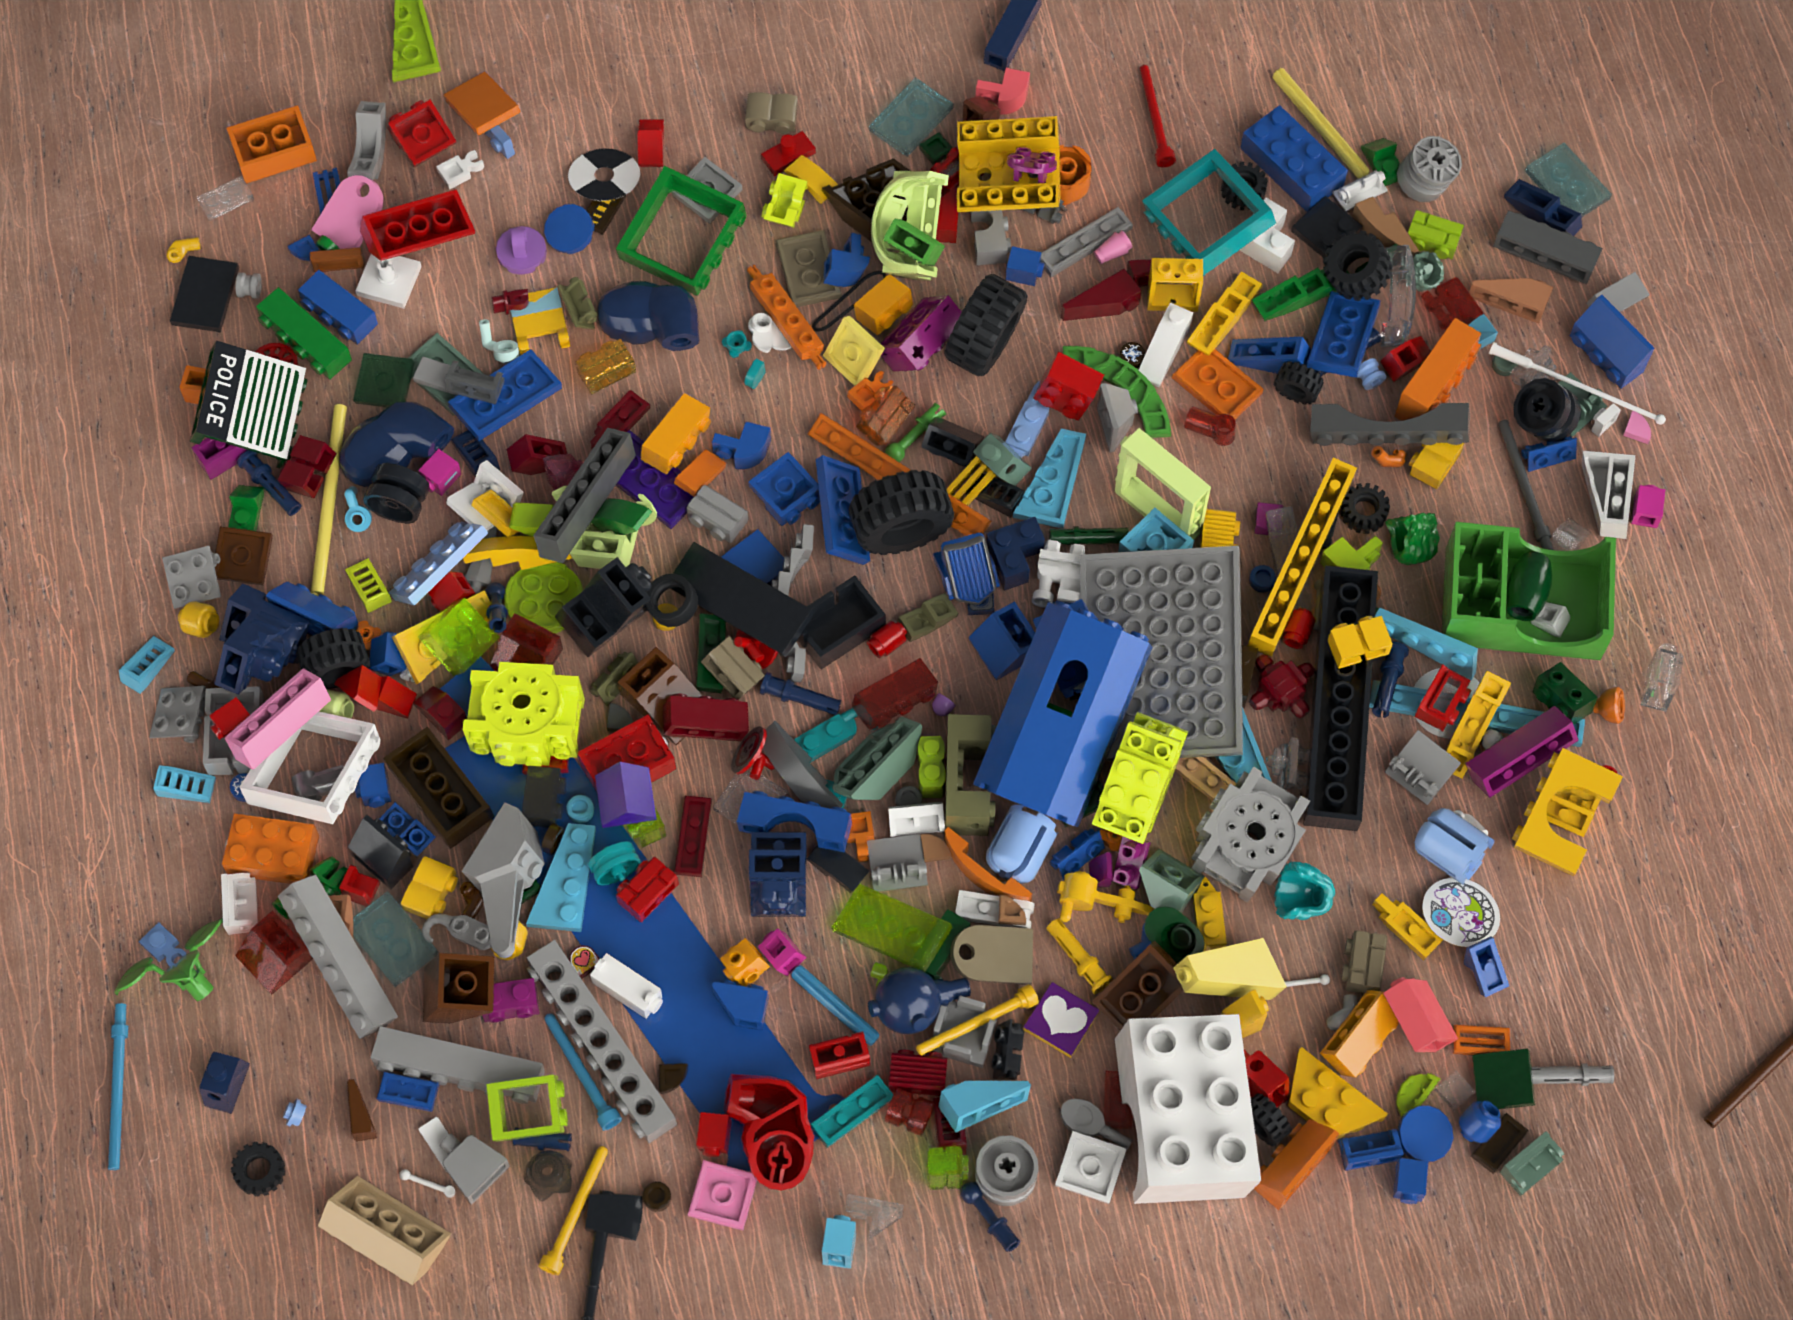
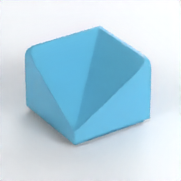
M1484 314L1468 325L1481 333L1478 342L1481 344L1480 349L1495 341L1498 332Z

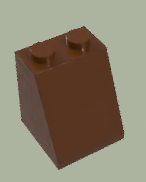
M438 953L424 967L423 1022L451 1024L493 1012L494 956Z

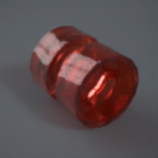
M897 1088L888 1107L885 1122L896 1127L905 1125L907 1131L922 1136L932 1115L935 1102L921 1096L918 1099H914L913 1093ZM907 1105L912 1107L908 1117L903 1115Z

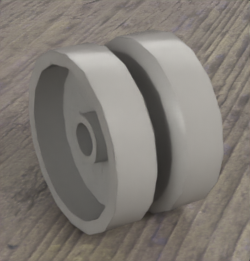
M999 1136L988 1141L981 1148L976 1160L975 1180L983 1196L989 1202L999 1206H1014L1025 1201L1033 1192L1038 1175V1159L1029 1144L1014 1136ZM1005 1169H1009L1011 1173L1006 1174Z

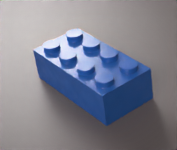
M1280 105L1243 132L1240 149L1306 212L1313 208L1323 197L1327 196L1329 198L1333 191L1344 186L1348 170Z

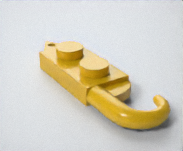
M1204 877L1197 893H1193L1195 923L1202 933L1205 943L1203 952L1226 947L1227 945L1221 892H1217L1209 880Z

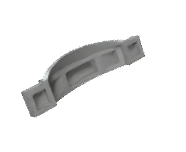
M804 524L801 533H796L795 548H791L789 556H784L783 571H779L777 579L772 580L771 586L786 595H789V588L795 576L810 558L813 549L814 525ZM796 642L787 655L786 672L791 673L790 679L793 682L801 683L805 672L806 649L799 648Z

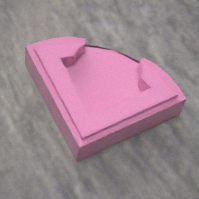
M1632 411L1623 436L1648 444L1651 438L1650 426L1642 415Z

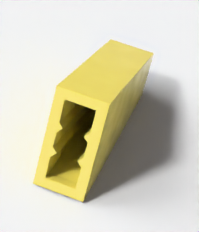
M1264 938L1187 955L1174 967L1177 979L1185 993L1241 998L1255 989L1259 997L1263 996L1265 1000H1270L1287 987Z

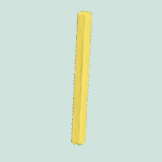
M1280 68L1275 71L1274 81L1358 179L1368 175L1370 169L1285 69Z

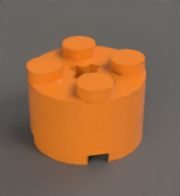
M1059 145L1060 199L1064 201L1062 205H1068L1081 199L1089 190L1092 172L1091 158L1086 151L1078 146L1064 147V145Z

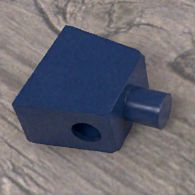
M213 1051L199 1088L204 1106L232 1114L250 1063L240 1058Z

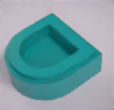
M757 358L754 359L744 379L746 386L752 389L758 386L766 373L763 361Z

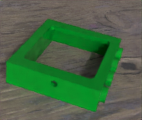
M664 166L616 247L619 259L675 286H681L687 292L698 296L701 290L707 288L713 269H717L721 264L725 248H729L732 245L736 229L744 224L747 217L744 204ZM672 191L728 217L726 224L694 278L685 276L636 252L639 243L663 202Z

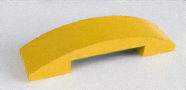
M1486 671L1445 750L1461 762L1453 775L1463 779L1467 771L1466 762L1474 758V753L1511 685V682L1489 671Z

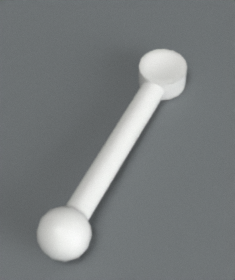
M1323 974L1319 978L1285 981L1287 987L1315 983L1327 985L1330 982V977L1327 974Z
M407 1169L402 1170L399 1174L402 1180L409 1179L444 1192L448 1198L455 1195V1188L451 1185L444 1187L412 1175Z

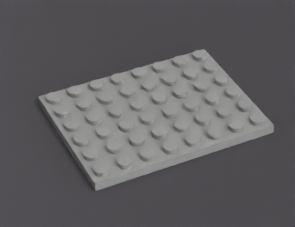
M1239 546L1080 555V599L1084 601L1089 612L1094 613L1100 622L1107 618L1119 623L1123 631L1129 634L1135 631L1147 636L1148 642L1152 645V650L1106 761H1114L1127 725L1130 721H1134L1137 712L1189 731L1180 753V758L1243 755Z

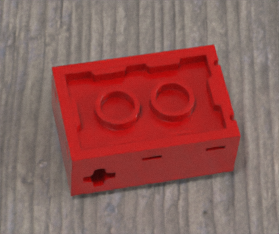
M649 714L577 752L579 763L596 792L595 775L618 762L649 767L651 783L676 770L675 757L669 750L668 742L661 736Z

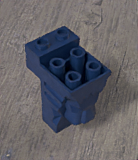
M243 583L228 599L219 638L220 641L225 643L215 680V685L237 695L247 688L252 677L269 682L273 677H279L283 667H286L288 663L298 664L297 648L306 640L310 620L265 601L266 593Z
M751 832V850H749L751 917H806V832Z

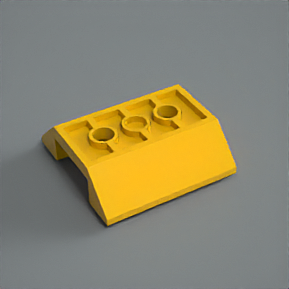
M1057 116L957 122V145L959 149L957 212L1059 207L1060 147ZM1018 147L1029 148L1034 153L1052 152L1055 154V160L1057 161L1056 170L1047 173L1046 183H1038V177L1030 178L1028 176L1029 173L1022 172V178H1019V182L1013 181L1014 169L1007 165L1008 155L1016 153V148ZM982 173L991 174L989 180L981 181L978 179Z

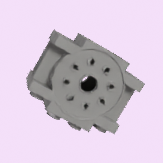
M1255 767L1252 768L1249 774L1244 771L1235 786L1230 784L1226 791L1222 788L1219 790L1209 807L1214 811L1212 813L1207 811L1196 828V831L1200 833L1196 841L1200 844L1191 857L1195 861L1191 869L1199 874L1201 872L1206 873L1239 894L1238 898L1247 903L1262 881L1271 886L1280 874L1306 831L1297 822L1310 803L1305 797L1300 796L1297 798L1261 776L1263 772ZM1248 833H1253L1257 836L1258 840L1251 839Z

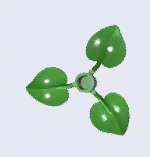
M223 918L199 928L184 946L190 952L180 958L176 964L169 967L166 971L151 964L153 961L151 957L142 959L132 965L121 977L114 993L118 996L120 991L133 986L146 972L153 970L162 975L159 979L161 983H175L183 991L186 989L196 1001L205 998L213 990L214 986L204 976L206 971L199 962L200 952L197 949L211 938L220 924L223 923Z

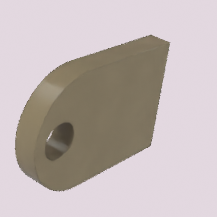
M987 925L970 926L960 931L951 944L950 957L952 964L962 977H966L970 981L1030 985L1032 984L1033 929ZM961 945H966L970 948L971 957L969 960H964L960 957L959 948Z

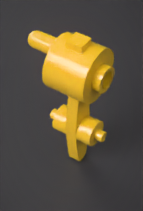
M1076 871L1074 873H1067L1064 876V881H1060L1058 884L1057 893L1061 894L1059 903L1062 905L1060 919L1063 922H1068L1071 919L1072 910H1092L1094 902L1115 908L1114 917L1118 918L1119 923H1125V920H1130L1132 912L1148 916L1154 910L1150 905L1134 901L1136 892L1131 890V886L1125 885V888L1119 889L1118 896L1098 892V881L1086 872Z

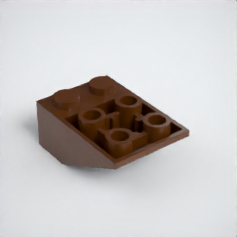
M657 647L618 681L620 695L643 716L649 714L653 724L663 734V705L670 695L682 693L686 694L687 697L698 698L703 696L675 663ZM666 736L676 746L685 738Z

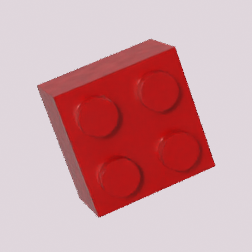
M1058 351L1045 371L1033 399L1039 401L1045 407H1051L1061 412L1067 418L1079 421L1094 400L1104 374Z

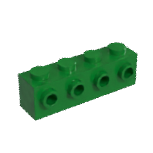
M279 287L256 306L259 314L258 320L262 326L275 331V335L284 345L287 343L291 345L293 352L301 360H308L311 368L318 375L323 374L330 380L352 361L348 347Z

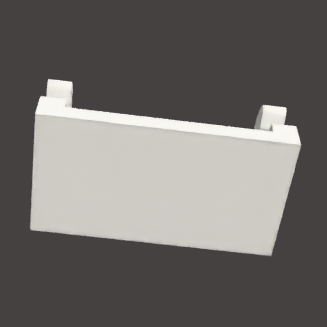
M942 802L887 807L890 837L944 832L945 830Z
M250 873L221 874L223 927L228 935L258 932L256 878H250Z

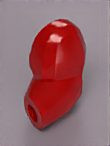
M731 1074L726 1088L724 1114L744 1124L741 1139L752 1175L761 1185L768 1189L782 1191L794 1188L804 1180L813 1157L814 1134L808 1120L806 1095L785 1079L762 1075Z

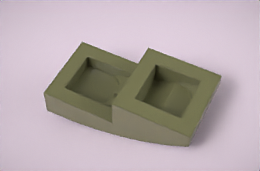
M946 593L924 601L920 608L899 616L897 622L903 625L907 631L905 636L909 642H912L942 627L956 618L959 613Z

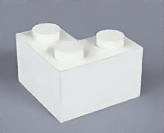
M1265 198L1264 202L1272 209L1276 224L1239 251L1274 272L1279 273L1292 255L1295 240L1280 232L1284 226L1287 210L1270 199Z

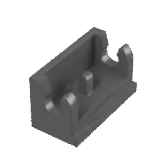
M453 360L445 376L447 392L496 404L505 382L504 377H502L503 373L497 372L496 376L493 377L462 369L458 366L459 362Z

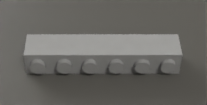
M317 875L291 883L278 895V898L359 1039L379 1031L380 1026H388L398 1015Z
M381 1026L371 1054V1060L379 1071L392 1073L393 1070L404 1072L403 1075L419 1079L422 1076L430 1078V1081L437 1082L439 1085H447V1082L457 1084V1087L464 1091L483 1090L486 1095V1084L539 1077L544 1076L545 1073L543 1064ZM541 1085L503 1090V1095L512 1097L513 1101L521 1104H528V1101L536 1103Z

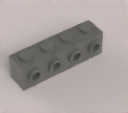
M1509 210L1493 245L1497 249L1586 285L1603 249L1596 246L1593 242L1581 240L1568 232H1561L1549 227L1545 223L1536 222L1526 218L1523 214L1514 213Z

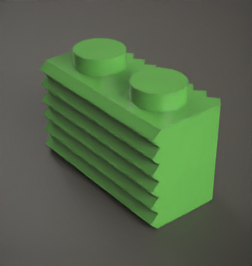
M896 218L884 236L885 242H888V244L901 250V252H905L906 255L926 266H935L945 248V245L908 222Z

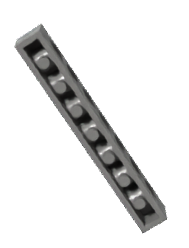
M553 940L528 956L527 960L530 966L526 968L531 978H534L535 982L540 981L544 987L541 992L549 1005L553 1002L559 1009L556 1015L564 1027L569 1024L574 1033L571 1034V1037L579 1049L584 1047L589 1055L586 1056V1060L594 1071L600 1070L604 1076L601 1082L609 1094L614 1091L619 1100L616 1104L624 1116L628 1114L634 1121L631 1126L639 1139L645 1137L647 1142L651 1143L677 1126L675 1116L557 942ZM552 972L561 973V977L558 980L551 981L547 979L548 975ZM572 993L576 995L575 1000L570 1003L562 1001L566 994ZM587 1015L591 1017L590 1022L586 1025L577 1023L581 1016ZM596 1038L606 1039V1043L601 1047H594L592 1045ZM611 1060L622 1062L620 1067L615 1070L607 1068V1064ZM627 1082H633L637 1085L632 1092H625L622 1090V1087ZM647 1104L652 1107V1110L646 1115H641L637 1112L641 1105Z

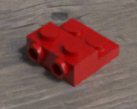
M431 99L426 102L420 100L410 107L411 110L405 114L399 112L389 118L390 122L387 125L391 136L398 147L402 148L413 167L420 165L457 142Z

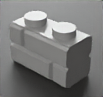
M706 485L702 486L696 497L687 506L689 521L698 528L703 526L710 530V534L718 541L726 540L732 543L739 534V531L748 522L747 510Z

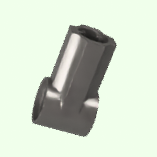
M343 764L316 773L314 771H303L295 774L292 777V783L296 796L320 801L322 796L329 794L344 768Z

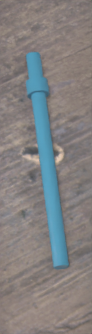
M123 1003L115 1004L114 1025L111 1026V1038L114 1039L108 1170L120 1169L125 1039L128 1038L129 1028L126 1025L127 1005Z

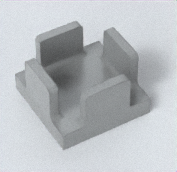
M959 996L958 1001L949 1002L948 1006L941 1005L933 1037L987 1011L985 1009L986 1003ZM998 1018L990 1019L988 1023L948 1043L945 1042L944 1045L930 1052H938L943 1057L983 1068Z

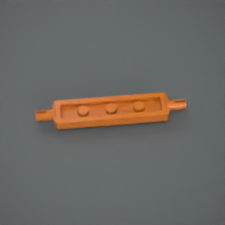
M756 265L750 266L747 269V272L753 279L750 282V290L800 359H811L818 370L821 367L823 369L827 364L820 355L824 348L823 342L772 273L762 275Z

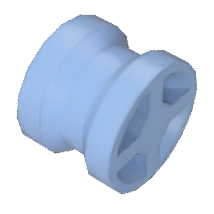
M1374 358L1361 364L1357 378L1362 379V386L1365 390L1376 388L1387 377L1384 371L1379 370V363Z

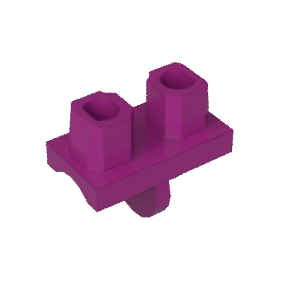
M1122 836L1112 878L1113 882L1128 885L1133 889L1140 887L1142 877L1139 870L1148 860L1149 841L1145 840L1142 844Z

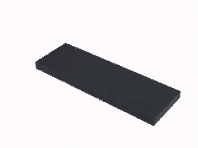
M696 542L692 543L673 574L683 576L693 586L698 596V606L785 657L815 614L812 609ZM670 588L672 591L686 598L685 591L682 588Z

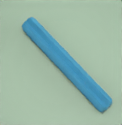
M799 965L793 970L791 977L854 1033L863 1032L866 1044L872 1046L878 1040L879 1033L806 968Z

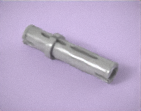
M1587 1063L1580 1064V1066L1532 1067L1533 1084L1575 1083L1581 1084V1086H1588L1590 1083H1614V1069L1612 1065L1588 1066Z

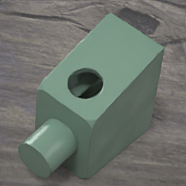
M993 433L988 434L973 451L998 477L1014 486L1032 469L1000 436ZM1014 464V468L1007 473V468Z

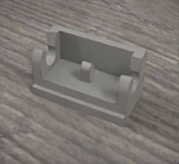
M1633 272L1596 293L1586 304L1590 307L1600 295H1603L1619 312H1622L1647 298L1650 294L1636 272Z

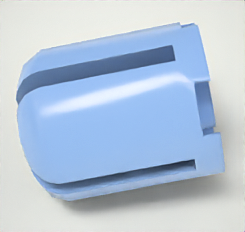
M1013 805L1010 807L987 850L986 861L988 866L1003 879L1008 881L1012 877L1019 883H1028L1036 877L1059 832H1055L1056 824L1044 814L1038 812L1037 816L1029 812L1022 811L1023 805Z
M1441 808L1432 812L1427 819L1428 822H1424L1415 838V849L1420 856L1464 885L1465 880H1469L1482 864V859L1485 856L1484 851L1487 847L1491 849L1495 840L1450 809Z

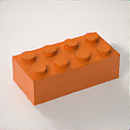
M1454 318L1403 390L1394 417L1401 421L1419 417L1442 403H1447L1451 396L1450 391L1452 388L1456 389L1460 385L1464 377L1462 374L1466 369L1470 370L1477 359L1476 354L1481 347V344L1478 343L1481 333Z

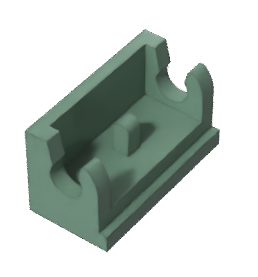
M1545 1131L1504 1165L1500 1174L1522 1196L1563 1161L1562 1156L1564 1153L1550 1137V1134Z

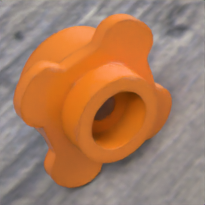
M363 620L358 623L356 632L361 633L366 650H370L371 640L380 636L382 632L380 628L370 626L368 621Z
M1101 830L1100 834L1105 845L1111 851H1119L1122 836L1117 834V837L1113 838L1112 835L1116 833Z

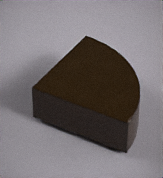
M687 1063L659 1064L660 1094L669 1093L683 1083L688 1072Z

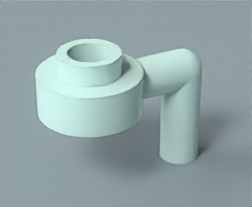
M483 319L479 321L482 346L493 351L495 360L508 364L519 357V348L515 341H493L489 320Z

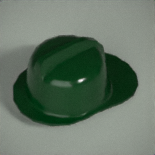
M1167 906L1159 907L1151 911L1145 919L1144 929L1147 938L1151 943L1155 940L1177 964L1187 955L1204 951L1205 943L1202 933L1194 923L1177 909Z

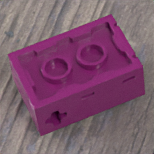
M949 295L924 297L880 343L885 348L881 357L893 372L922 370L929 363L928 359L934 353L943 349L945 346L944 342L950 337L962 311Z

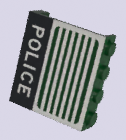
M216 340L209 352L189 442L200 445L204 437L276 458L278 460L276 468L280 469L284 462L291 458L290 454L293 446H290L291 438L294 439L298 429L295 418L296 415L299 416L303 401L299 399L301 393H304L308 379L304 378L306 368Z

